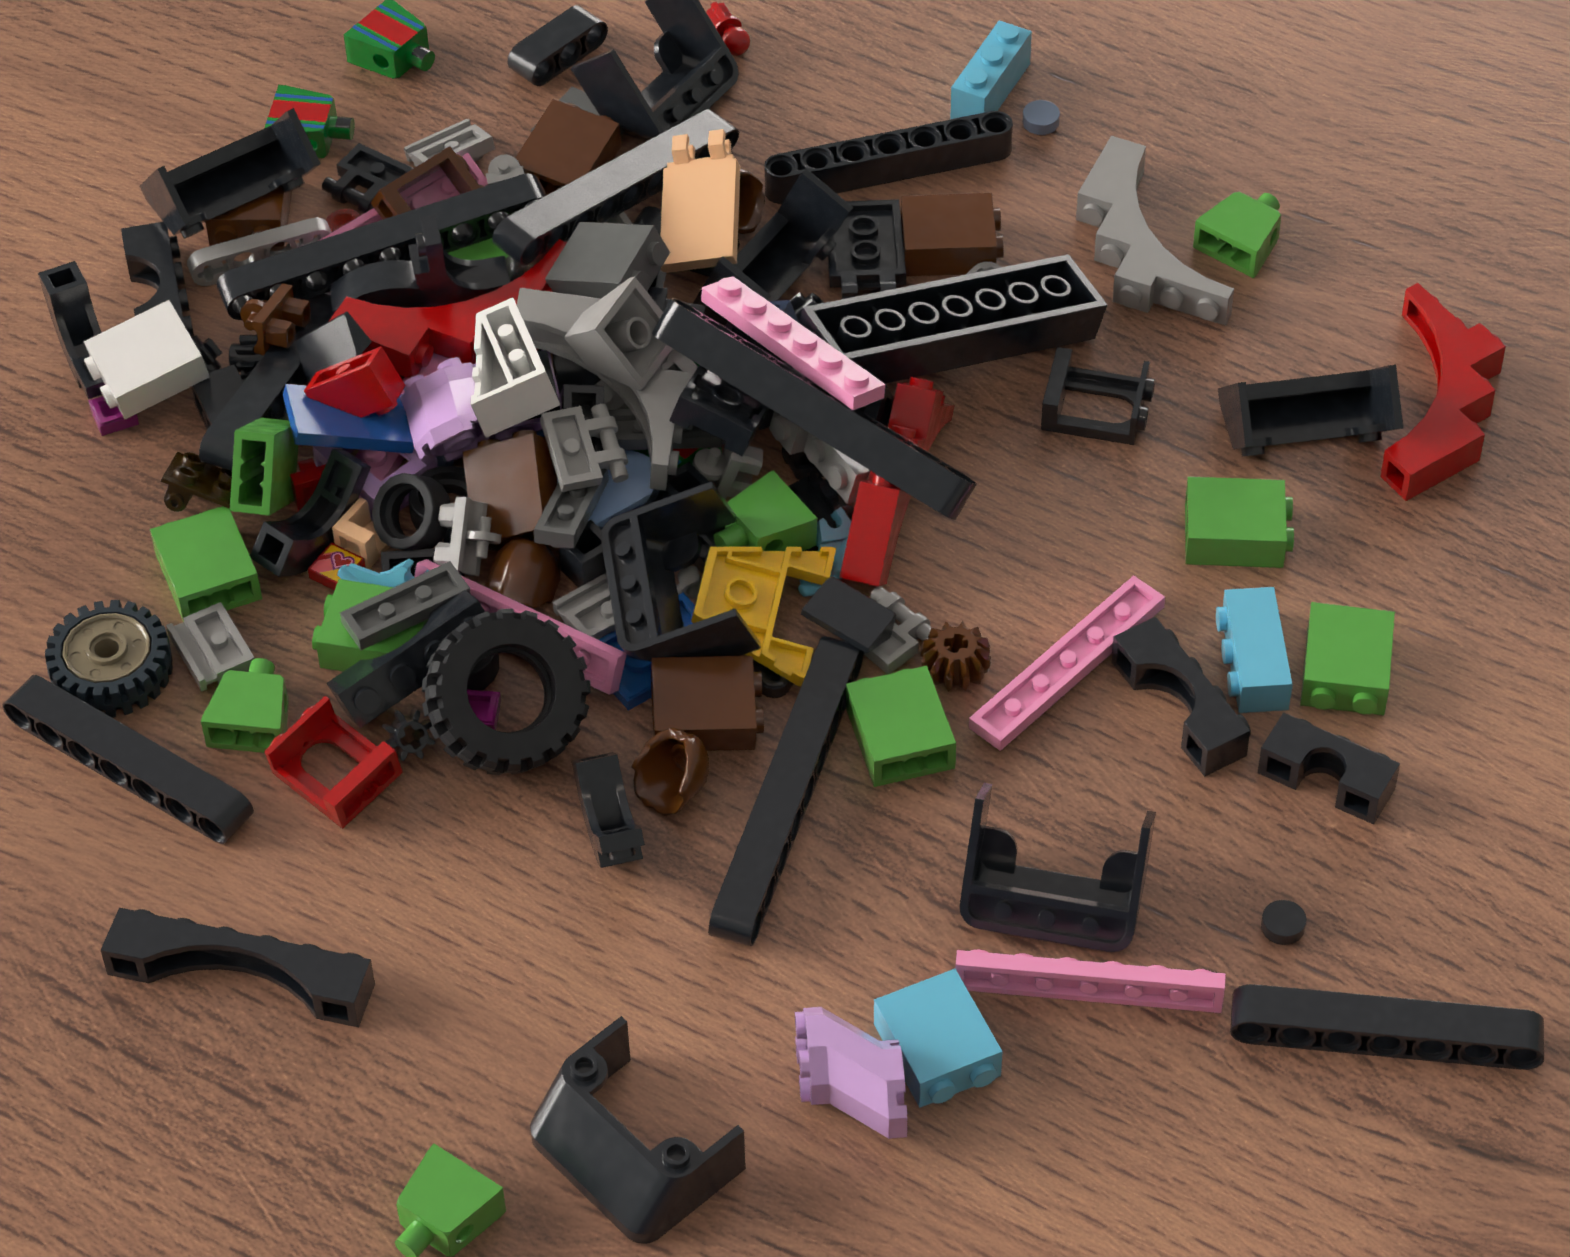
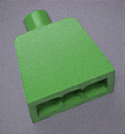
M1234 192L1196 220L1193 248L1254 278L1279 238L1282 216L1278 211L1280 208L1279 201L1270 193H1263L1255 200L1241 192Z
M773 470L727 502L735 513L737 522L725 526L724 530L714 534V541L717 547H762L763 551H785L786 547H801L803 551L816 546L817 517Z
M256 658L251 661L248 672L229 670L224 673L201 719L206 747L265 753L264 751L270 746L273 739L287 731L288 695L285 679L281 675L274 674L275 665L271 661L264 658Z
M433 1144L397 1200L396 1206L399 1222L405 1230L395 1241V1246L405 1257H419L429 1245L446 1256L456 1255L506 1212L503 1187L438 1145Z

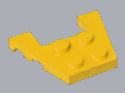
M710 547L691 622L696 623L736 609L758 638L761 649L745 655L753 656L755 661L801 687L810 666L814 648L772 636L785 578L790 576L822 585L830 578L836 548L821 547L820 551H802L801 547H786L785 551H763L762 547Z

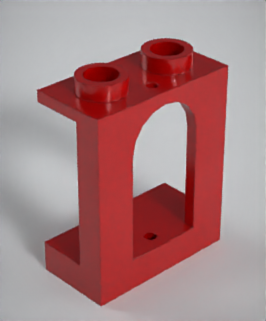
M326 696L314 706L308 707L302 713L300 719L285 733L275 737L270 746L264 751L272 773L342 829L403 773L396 750L384 741L378 746L369 741L334 713L330 699ZM331 743L359 763L331 790L308 774L302 767L301 761L304 753L315 744Z

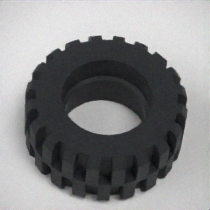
M499 609L494 613L487 611L476 615L453 630L439 644L436 652L431 655L426 666L429 668L427 676L423 678L422 692H425L426 702L422 704L424 716H429L432 727L429 729L434 738L437 739L439 737L446 745L443 750L452 758L457 756L462 759L464 766L473 770L483 769L487 771V774L492 775L523 773L557 757L566 750L565 747L575 740L580 732L579 725L587 717L589 705L585 704L586 696L591 693L590 680H585L583 673L587 669L584 657L578 658L574 652L573 647L576 646V643L569 635L564 638L557 631L560 626L550 619L543 622L537 619V613L527 610L522 613H515L513 609ZM497 653L515 654L526 660L538 673L544 689V704L538 717L528 727L514 732L497 731L485 725L473 712L468 700L467 683L474 667L487 656Z

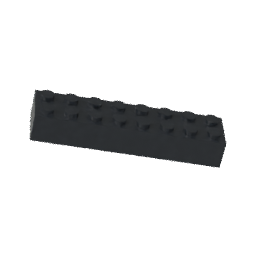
M1066 254L806 306L802 308L798 323L886 384L910 379V377L929 375L1093 340L1098 333L1107 303L1070 255Z

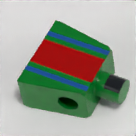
M385 0L343 34L347 62L392 79L400 78L413 66L422 71H428L435 61V53L429 50L427 27L394 0Z
M278 84L264 128L271 126L285 112L294 108L318 158L328 156L333 138L353 139L355 130L354 118L337 116L335 99L331 95Z

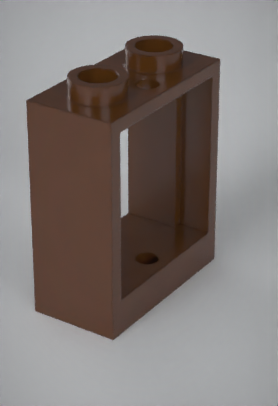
M451 146L381 188L371 202V205L382 219L411 211V208L400 193L440 168L460 194L484 186L479 185L471 175L465 159L461 155L456 154Z

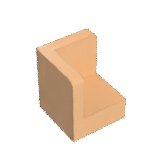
M359 498L332 527L334 543L363 557L367 569H370L381 557V552H386L390 547L382 542L376 533L373 521L370 518L368 501L363 498Z

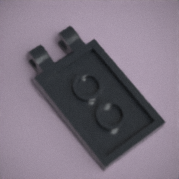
M899 199L846 201L853 209L832 239L837 245L828 255L830 288L841 287L842 299L858 296L859 290H880L881 292L896 289V285H906V266Z

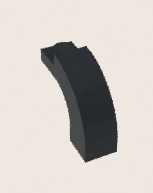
M436 214L420 216L422 233H416V244L408 245L416 283L428 299L440 306L458 303L493 292L510 283L505 256L480 260H464L453 257L442 248Z
M392 260L368 264L350 271L330 284L332 313L336 312L346 296L372 304L402 308L440 306L428 299L419 289L411 261Z
M75 261L39 272L41 287L55 331L79 388H83L88 400L103 395L100 387L104 386L105 383L102 378L94 380L84 362L85 358L90 357L84 341L102 333L84 276Z
M332 448L316 489L310 499L296 514L285 520L263 522L250 554L251 559L278 577L293 576L307 571L330 543H334L332 527L359 499L371 466L342 448Z
M610 752L571 761L584 821L600 868L643 859L641 846H644L645 843L642 828L635 824L629 808L618 754Z

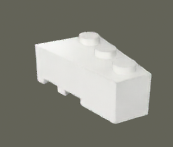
M514 298L476 313L474 340L476 367L472 371L475 386L474 395H471L470 405L487 438L560 406V402Z

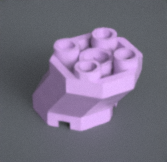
M459 357L443 361L438 365L437 371L425 377L424 375H417L407 379L404 382L406 385L404 388L405 392L400 396L406 411L415 450L419 459L428 466L438 464L435 459L437 456L444 455L447 462L457 460L463 457L462 451L477 448L478 442L489 439L485 437L470 405L471 395H474L475 386L472 371L476 366L471 362L462 364Z
M822 1007L803 1008L802 1012H795V1044L797 1064L800 1067L799 1085L801 1102H811V1105L831 1104L888 1139L907 1137V1105H904V1092H906L905 1076L899 1041H879Z

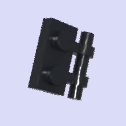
M358 143L336 164L338 176L341 178L338 181L330 177L325 178L322 183V190L330 193L332 199L342 204L349 202L357 206L359 212L364 214L374 208L371 202L381 188L413 168ZM359 185L368 190L362 193L355 188Z

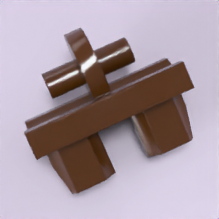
M284 283L279 286L268 301H261L259 299L248 300L241 308L240 313L244 327L249 331H256L258 341L254 346V353L265 355L271 345L288 349L294 342L296 335L295 326L305 328L311 319L310 302L294 298L293 285Z

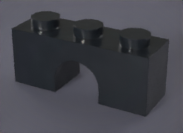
M1283 712L1261 747L1258 774L1294 790L1310 774L1325 773L1331 775L1339 781L1335 808L1374 825L1396 789L1400 763L1390 759L1385 754L1371 751L1351 742L1346 737L1334 735L1312 725L1307 720L1298 719Z

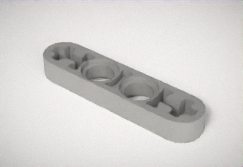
M309 218L199 249L189 256L187 267L196 284L210 286L217 284L219 277L230 269L316 242L332 233L327 221L323 218ZM288 242L284 249L270 251L275 244ZM243 252L252 253L246 260L234 261L238 254Z

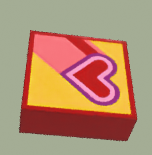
M331 542L308 568L309 578L335 591L338 580L341 579L337 574L339 568L343 565L349 566L351 563L366 568L365 559Z

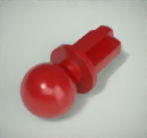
M711 3V8L707 10V15L733 56L744 54L750 46V37L747 31L741 28V21L737 17L732 16L724 3Z

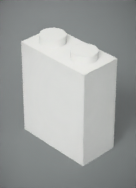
M170 300L84 341L90 357L84 359V362L94 380L102 378L105 385L100 387V390L110 409L117 406L124 419L210 377L202 355Z

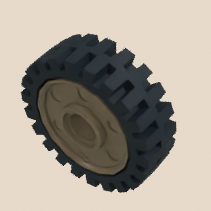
M103 600L94 602L95 610L89 611L86 605L77 608L78 617L69 613L63 618L64 625L57 623L53 628L54 636L49 635L46 642L47 649H45L48 675L51 683L99 711L105 710L106 715L114 718L116 717V710L122 709L125 716L133 713V704H137L142 709L149 705L147 696L155 700L161 694L160 687L166 688L169 682L168 675L172 674L173 669L170 643L164 625L161 624L160 619L155 614L152 616L150 610L142 606L138 610L136 603L127 601L124 608H122L120 600H111L110 606L104 607Z

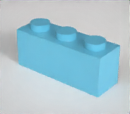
M1000 20L997 22L951 87L950 119L998 111L1030 65L1032 31Z
M1274 587L1224 590L1223 607H1216V626L1218 632L1224 631L1225 639H1222L1221 652L1223 663L1230 664L1231 672L1227 674L1229 697L1236 696L1239 713L1289 710L1293 684Z

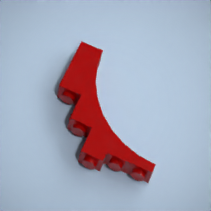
M558 240L542 260L519 278L493 292L467 301L436 307L402 308L372 304L346 296L330 320L348 311L372 341L363 353L382 346L398 374L406 378L416 376L422 367H427L433 353L448 359L459 357L462 364L471 362L474 365L476 364V353L474 351L476 313L510 298H514L517 305L520 288L553 292L545 278L567 242Z
M1419 283L1406 289L1401 316L1419 335L1431 356L1437 378V395L1425 417L1405 437L1385 449L1380 475L1405 501L1480 461L1485 434L1477 423L1491 416L1496 390L1488 380L1501 373L1506 349L1501 339L1497 335L1492 334L1481 323L1468 329L1461 319L1450 313L1436 296L1430 294Z
M910 377L909 383H897L888 428L928 452L937 434L945 424L952 420L955 405L944 403L946 397L943 395L944 391L933 389L934 381ZM871 470L869 480L860 481L839 577L879 587L887 584L896 544L911 495Z

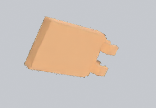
M724 129L709 131L708 150L710 157L695 159V147L693 144L689 145V136L687 134L673 136L671 151L674 162L667 163V168L663 169L660 236L670 251L669 256L661 267L663 272L669 273L715 267L723 256L732 264H737L741 166L737 159L734 158V155L731 154V142L729 139L725 140L726 133Z

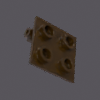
M177 451L160 481L168 484L164 496L166 507L174 512L182 511L187 507L192 496L196 495L230 509L232 471L202 463L199 455L187 452L183 454Z

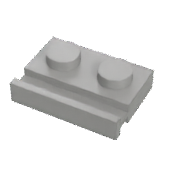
M465 119L404 147L407 161H413L415 167L451 146L456 154L461 156L469 153L474 161L481 159L484 154L495 150L492 136L476 124L471 126L469 119Z
M606 573L553 602L554 613L557 616H561L564 624L595 639H600L616 630Z
M221 602L184 617V622L173 626L170 623L166 625L168 636L201 692L207 690V685L217 681L219 684L224 673L229 670L248 672L251 661L255 659Z

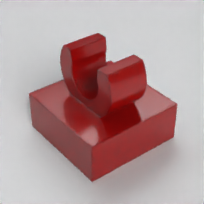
M313 458L298 461L297 465L300 472L290 474L294 500L298 511L312 496L325 465L316 467Z

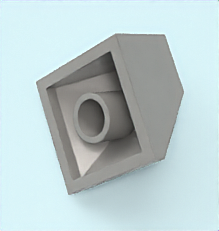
M635 276L627 279L586 309L564 337L588 368L637 391L645 387L673 349L653 336L652 332L663 312Z

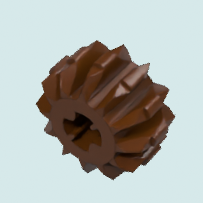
M963 621L958 627H952L949 623L945 622L942 630L931 628L928 639L923 640L921 645V667H928L934 685L944 682L948 692L954 685H959L966 691L970 682L981 684L984 673H988V669L991 666L988 638L981 637L979 627L967 630Z

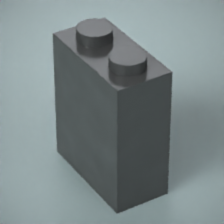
M579 222L545 280L551 290L556 293L603 298L627 279L635 276L644 289L648 291L669 256L670 251L654 225Z

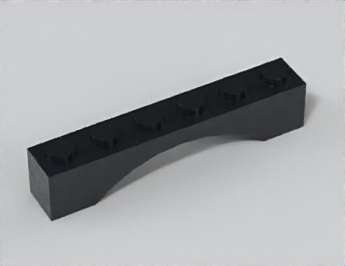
M119 907L101 948L106 972L110 976L149 984L171 975L196 970L220 969L245 972L267 979L288 990L306 1005L316 1019L358 1028L375 986L371 959H366L359 954L351 952L342 954L323 950L313 944L299 945L284 942L270 935H250L226 926L217 928L197 924L187 918L173 919L163 917L144 909L134 911Z

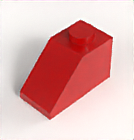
M381 346L317 371L304 392L310 399L362 418L375 412L377 415H383L394 409L398 404L397 399L406 385Z

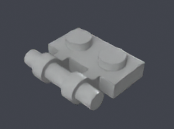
M606 404L593 406L591 411L594 418L585 420L581 406L541 414L540 423L561 492L601 485L603 476L600 469L610 470L613 482L618 483L628 479L629 476L625 466L628 463L625 449L619 447L615 434L618 431L615 417L609 415ZM591 437L600 438L603 451L595 452Z
M879 586L872 591L871 599L892 610L896 614V619L901 624L898 626L894 623L891 638L869 653L864 652V655L885 673L890 674L918 653L919 642L916 640L921 639L923 641L928 639V634H930L932 627L930 626V620L922 613L915 614L904 605L905 600L896 592L889 593L882 586Z

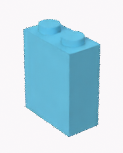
M956 969L874 999V1026L883 1041H899L902 1051L905 1082L919 1108L931 1103H943L951 1099L956 1093L974 1086L984 1087L1001 1076L1003 1051Z

